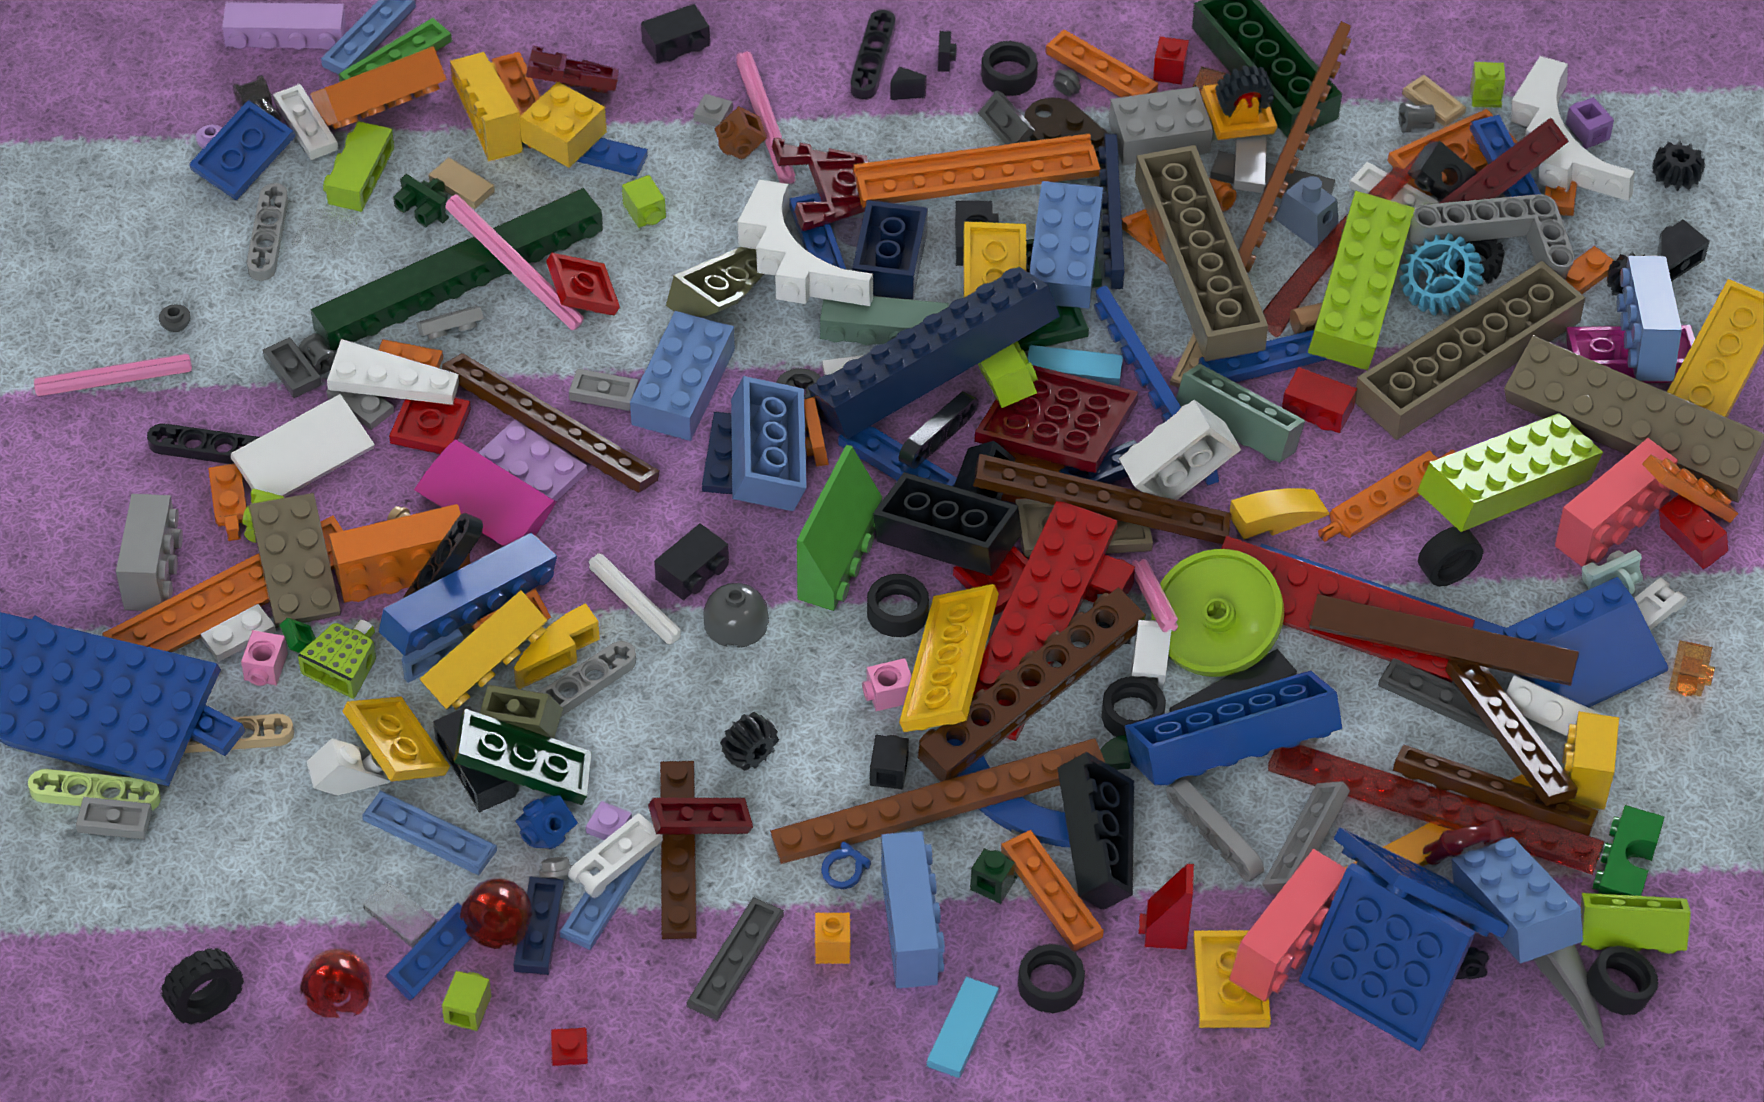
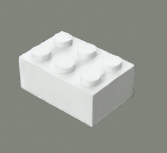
M1193 400L1189 404L1182 406L1165 423L1158 425L1142 441L1131 446L1128 452L1122 455L1119 460L1137 489L1145 493L1178 500L1241 451V448L1226 423L1200 403Z

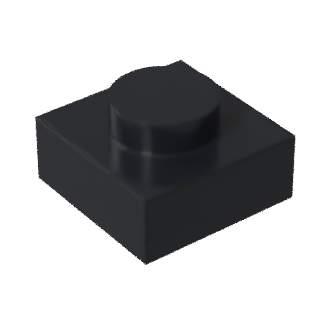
M939 31L938 72H950V61H956L957 44L951 43V31Z

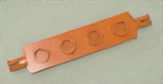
M1429 450L1336 506L1329 514L1331 523L1318 530L1319 537H1323L1322 540L1324 542H1327L1339 533L1347 538H1351L1420 496L1417 490L1429 463L1453 454L1455 451L1450 450L1438 458Z

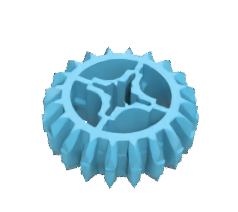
M1450 233L1446 235L1444 240H1441V237L1437 234L1432 242L1424 238L1423 243L1425 245L1422 247L1413 244L1415 253H1405V259L1408 263L1401 264L1400 268L1402 273H1404L1400 276L1401 284L1405 285L1402 290L1405 296H1409L1410 303L1414 306L1418 305L1419 310L1422 312L1429 309L1430 313L1434 316L1437 315L1440 309L1444 315L1448 316L1452 307L1460 312L1461 306L1459 304L1462 302L1471 305L1469 295L1479 296V290L1476 286L1482 285L1484 281L1482 276H1480V274L1484 273V267L1480 264L1481 257L1479 253L1474 252V246L1471 243L1466 244L1461 236L1454 241V237ZM1459 259L1465 262V271L1462 278L1456 272ZM1421 271H1424L1428 277L1425 290L1419 287Z

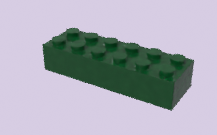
M1200 0L1194 3L1192 29L1231 74H1233L1232 70L1235 68L1240 71L1242 66H1247L1250 69L1252 65L1257 66V69L1261 67L1264 69V72L1266 71L1274 91V99L1268 103L1277 127L1288 138L1319 67L1260 0ZM1328 79L1326 84L1331 86L1324 103L1319 101L1316 106L1317 109L1321 110L1313 127L1307 126L1306 133L1339 119L1342 93L1330 79Z

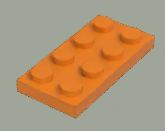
M1488 109L1482 110L1388 154V162L1410 186L1431 196L1432 194L1429 191H1424L1417 187L1414 183L1415 180L1407 174L1425 145L1441 141L1479 172L1488 163L1470 131V125L1472 121L1494 115ZM1510 134L1513 142L1516 144L1518 141ZM1442 172V180L1447 184V177Z

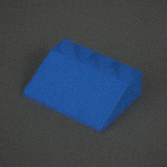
M1618 577L1503 629V635L1579 651L1572 686L1523 675L1519 676L1588 708L1665 673L1669 668L1635 599Z

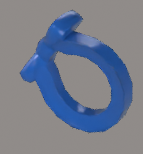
M844 841L841 843V849L831 852L822 863L821 872L824 880L829 886L836 889L852 888L861 879L864 868L869 869L871 866V861L867 857L861 855L859 851L854 850ZM848 856L856 860L853 877L844 882L832 879L829 874L832 863Z

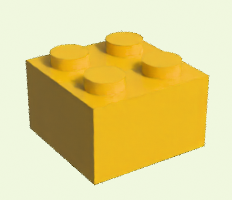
M556 82L520 116L522 142L570 168L607 133L605 107L562 83Z
M1578 711L1576 723L1569 724L1567 740L1563 748L1562 763H1564V771L1578 788L1576 797L1570 799V801L1590 808L1605 810L1615 771L1619 717Z

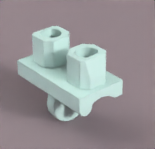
M1620 550L1613 552L1607 558V563L1601 566L1593 562L1583 566L1582 580L1588 586V590L1618 577L1630 594L1633 595L1635 592L1634 585L1643 581V575L1640 570L1641 554L1636 550L1627 554Z

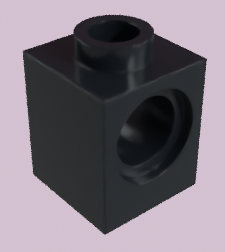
M875 734L870 763V786L903 790L909 758V738Z

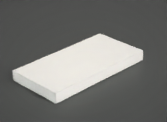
M341 394L237 449L231 453L230 458L251 489L254 488L281 495L285 498L374 449L375 444Z

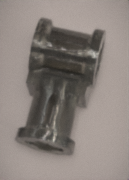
M262 75L256 76V80L242 85L238 83L233 84V93L240 108L249 100L281 121V114L273 108L272 96Z

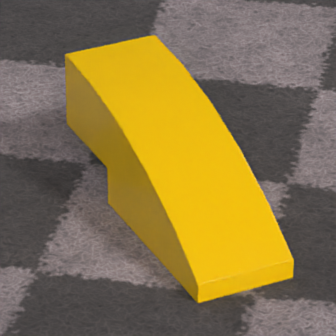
M1304 488L1263 491L1231 500L1230 504L1231 520L1244 540L1267 531L1273 536L1329 516V511L1315 490Z
M586 603L571 610L546 628L547 631L522 653L514 666L515 685L519 690L577 663L576 650L600 640L599 621Z

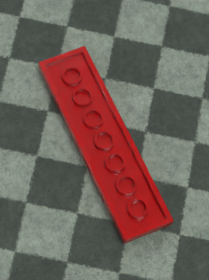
M1056 501L985 648L973 696L982 689L987 691L995 685V680L1004 671L1014 670L1028 652L1032 650L1037 652L1044 646V642L1055 631L1061 633L1069 626V622L1077 615L1090 587V583L1118 528V520L1066 502ZM1049 661L1048 664L1053 666L1054 661ZM1031 680L1023 681L1025 685L1030 687L1037 685V683ZM1008 700L998 701L1002 706L1013 705ZM981 719L973 721V723L978 726H985L988 724L986 721ZM1025 723L1006 738L1017 741Z
M1226 536L1221 549L1240 551L1254 557L1275 578L1284 603L1283 625L1390 662L1394 658L1453 683V680L1445 671L1447 663L1451 659L1311 629L1309 624L1317 594L1474 628V619Z

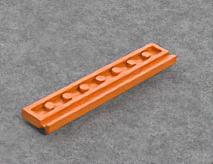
M1090 134L854 164L853 168L862 208L866 207L867 200L901 203L1041 184L1042 181L1060 182L1097 177L1100 173V166L1094 146L1091 143Z
M334 515L321 521L331 570L334 569L329 534L343 531ZM259 553L103 632L102 636L174 652L201 638V633L257 604L261 607L269 603Z

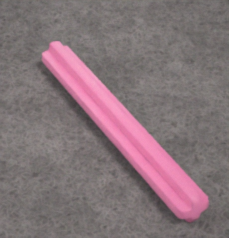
M180 354L38 377L34 379V389L37 396H45L187 373L192 370L189 354Z
M1142 559L1140 562L1134 560L1131 564L1135 566L1134 578L1160 629L1165 633L1170 629L1172 631L1177 630L1178 625L1176 621L1178 618L1149 562L1146 559Z

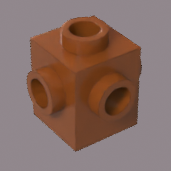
M740 106L714 128L718 138V146L722 152L739 159H745L767 139L760 117Z

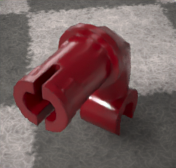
M1496 819L1483 823L1480 826L1465 827L1454 831L1446 830L1442 832L1439 839L1424 846L1423 855L1431 852L1430 855L1425 857V860L1428 864L1435 866L1449 856L1456 857L1460 855L1463 849L1483 842L1485 846L1496 843L1498 839L1507 837L1501 821Z

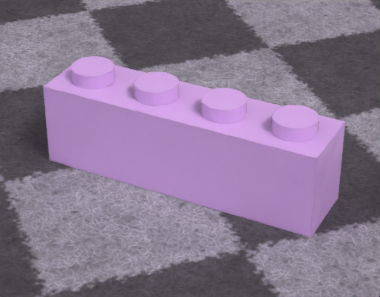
M226 2L222 23L225 47L238 49L244 47H263L265 49L322 48L330 50L345 35L346 30L344 4Z

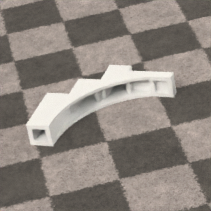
M1540 56L1512 99L1511 122L1527 127L1525 131L1526 136L1551 117L1569 142L1539 164V184L1547 185L1554 189L1560 186L1565 188V192H1567L1571 186V181H1575L1578 187L1629 201L1633 195L1635 171L1605 163L1584 149L1571 136L1558 111L1559 100L1567 87L1568 64Z
M759 179L737 222L739 247L756 249L757 273L775 275L776 299L806 304L809 297L870 306L873 300V274L838 268L806 251L792 237L784 222L789 211V185Z

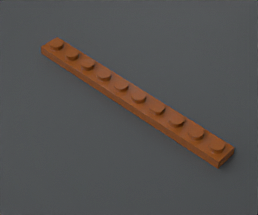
M1342 21L1332 36L1238 249L1247 273L1250 272L1256 256L1252 254L1254 247L1260 248L1267 234V231L1263 230L1265 222L1271 224L1278 209L1277 206L1273 205L1276 197L1282 199L1289 182L1284 181L1287 173L1292 175L1300 158L1295 157L1297 149L1303 151L1310 134L1305 132L1307 126L1313 127L1321 110L1317 109L1316 106L1319 101L1324 103L1331 86L1326 83L1329 77L1335 78L1341 66V62L1337 61L1339 54H1346L1352 39L1347 37L1352 26Z
M1096 738L773 829L770 830L771 838L780 864L839 849L844 841L849 845L881 837V834H892L1060 786L1057 767L1085 752L1090 753L1103 762L1105 760Z

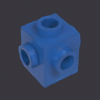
M544 796L541 799L531 801L523 808L524 813L515 820L521 829L520 835L526 844L534 848L553 849L563 843L566 839L564 835L578 824L561 796Z

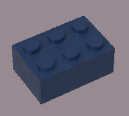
M867 200L852 271L873 274V296L914 300L927 237L928 207Z

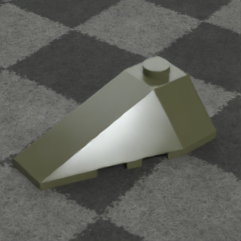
M739 247L675 274L672 279L666 306L674 312L678 311L697 317H704L738 304L764 275L757 273L756 249Z

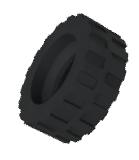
M207 948L203 951L194 952L189 957H185L178 965L171 969L172 971L166 975L165 982L161 986V996L176 1019L181 1023H188L189 1025H194V1023L200 1024L225 1011L231 1003L235 1002L238 994L242 991L244 979L242 973L225 950ZM209 980H212L204 988L193 993L200 985Z

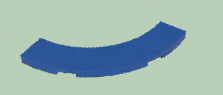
M951 739L947 741L949 744L953 746H960L963 744L961 741L957 739ZM984 755L957 777L990 768ZM1022 797L979 808L991 820L1009 831L1013 829L1022 834L1031 830L1040 843L1070 848L1065 812L1036 805Z

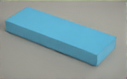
M1035 345L1029 346L1027 359L1032 365L1110 385L1119 386L1123 355Z
M966 976L927 1059V1067L957 1078L961 1077L999 994L998 987Z

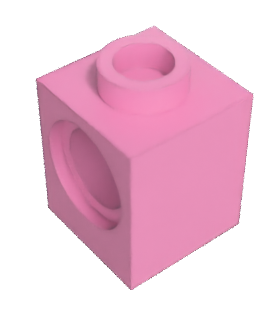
M252 630L241 660L244 680L258 686L265 684L277 686L288 655L284 635Z
M905 658L867 667V681L862 682L863 693L866 701L872 700L876 711L904 705L912 676Z

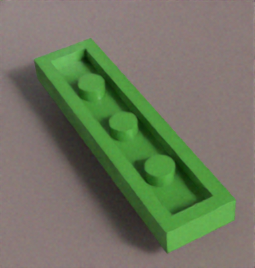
M431 18L340 72L339 80L341 82L433 46L435 51L452 42L451 33L438 21Z

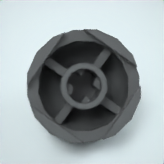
M738 582L720 586L708 597L704 606V629L710 639L719 645L726 647L727 644L737 645V648L747 647L759 641L767 631L769 623L767 603L761 593L750 585Z

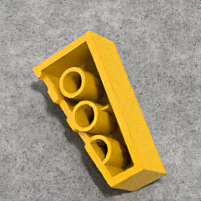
M484 52L451 60L452 82L488 162L522 153L520 112L500 80L494 62L490 63Z
M520 590L420 678V681L446 710L451 706L457 710L471 697L467 693L476 684L482 688L496 676L493 669L501 662L507 666L521 654L518 648L523 643L529 640L532 644L547 630L543 626L548 620Z

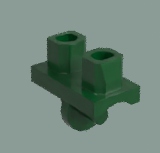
M408 174L400 178L401 189L393 196L396 209L404 213L413 206H416L417 209L414 211L415 219L425 227L436 220L444 223L449 219V216L445 213L448 195L444 193L445 183L435 178L429 183L425 180L419 182Z

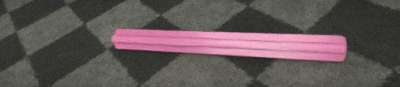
M749 51L739 52L736 56V62L755 115L760 117L767 136L765 143L779 182L793 184L796 180L793 166H778L771 147L773 139H782L753 56Z
M453 195L446 202L445 208L569 329L575 330L583 323V315L575 308L561 305L556 289L459 195Z

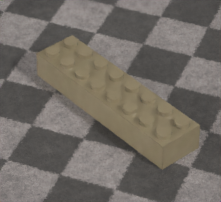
M1196 145L1137 155L1135 183L1204 361L1264 351L1266 348L1268 324Z
M1541 261L1358 376L1355 403L1394 439L1398 440L1518 363L1532 335L1550 342L1566 332L1567 327H1574L1580 323L1585 297L1546 263Z
M1533 335L1504 387L1506 402L1541 418H1547L1560 413L1586 437L1626 455L1649 438L1678 459L1677 466L1680 468V471L1682 468L1687 469L1698 480L1703 478L1715 490L1720 488L1737 503H1739L1764 455V433Z

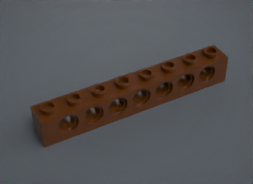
M1119 587L1110 594L1107 592L1102 594L1094 602L1093 608L1086 613L1079 612L1069 622V626L1061 633L1059 631L1052 633L1046 639L1042 648L1037 652L1034 650L1028 652L1014 670H1006L1001 673L995 680V685L987 691L984 689L978 691L972 697L967 721L954 725H942L937 730L930 729L919 741L918 759L940 782L957 777L1134 637L1137 632L1138 620H1145L1146 614ZM1104 622L1109 624L1111 627L1102 628L1098 626L1097 623ZM1073 642H1082L1086 647H1076L1073 645ZM1057 661L1061 663L1062 666L1053 667L1049 665L1048 662ZM1031 680L1037 683V685L1030 687L1025 685L1023 681ZM1008 700L1013 705L1002 706L998 701ZM981 719L986 721L988 724L985 726H978L974 724L973 721ZM951 739H957L961 741L963 744L960 746H953L949 744L947 741Z

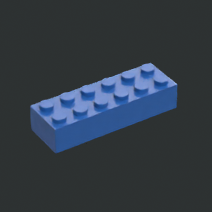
M1311 670L1125 725L1131 763L1154 785L1162 786L1172 784L1176 779L1184 776L1202 775L1208 769L1214 767L1235 765L1238 763V760L1247 757H1262L1277 748L1295 747L1301 741L1310 738H1325L1330 736L1332 732L1343 729L1337 692Z

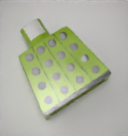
M359 620L352 630L339 623L330 625L299 653L298 660L301 674L354 699L376 660L374 642L370 639L375 633L374 627L365 620Z

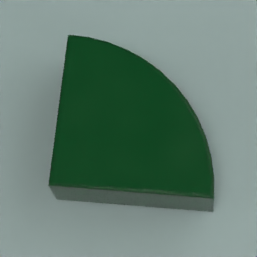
M1126 735L1115 737L1106 742L1100 749L1105 763L1116 770L1130 769L1131 760Z

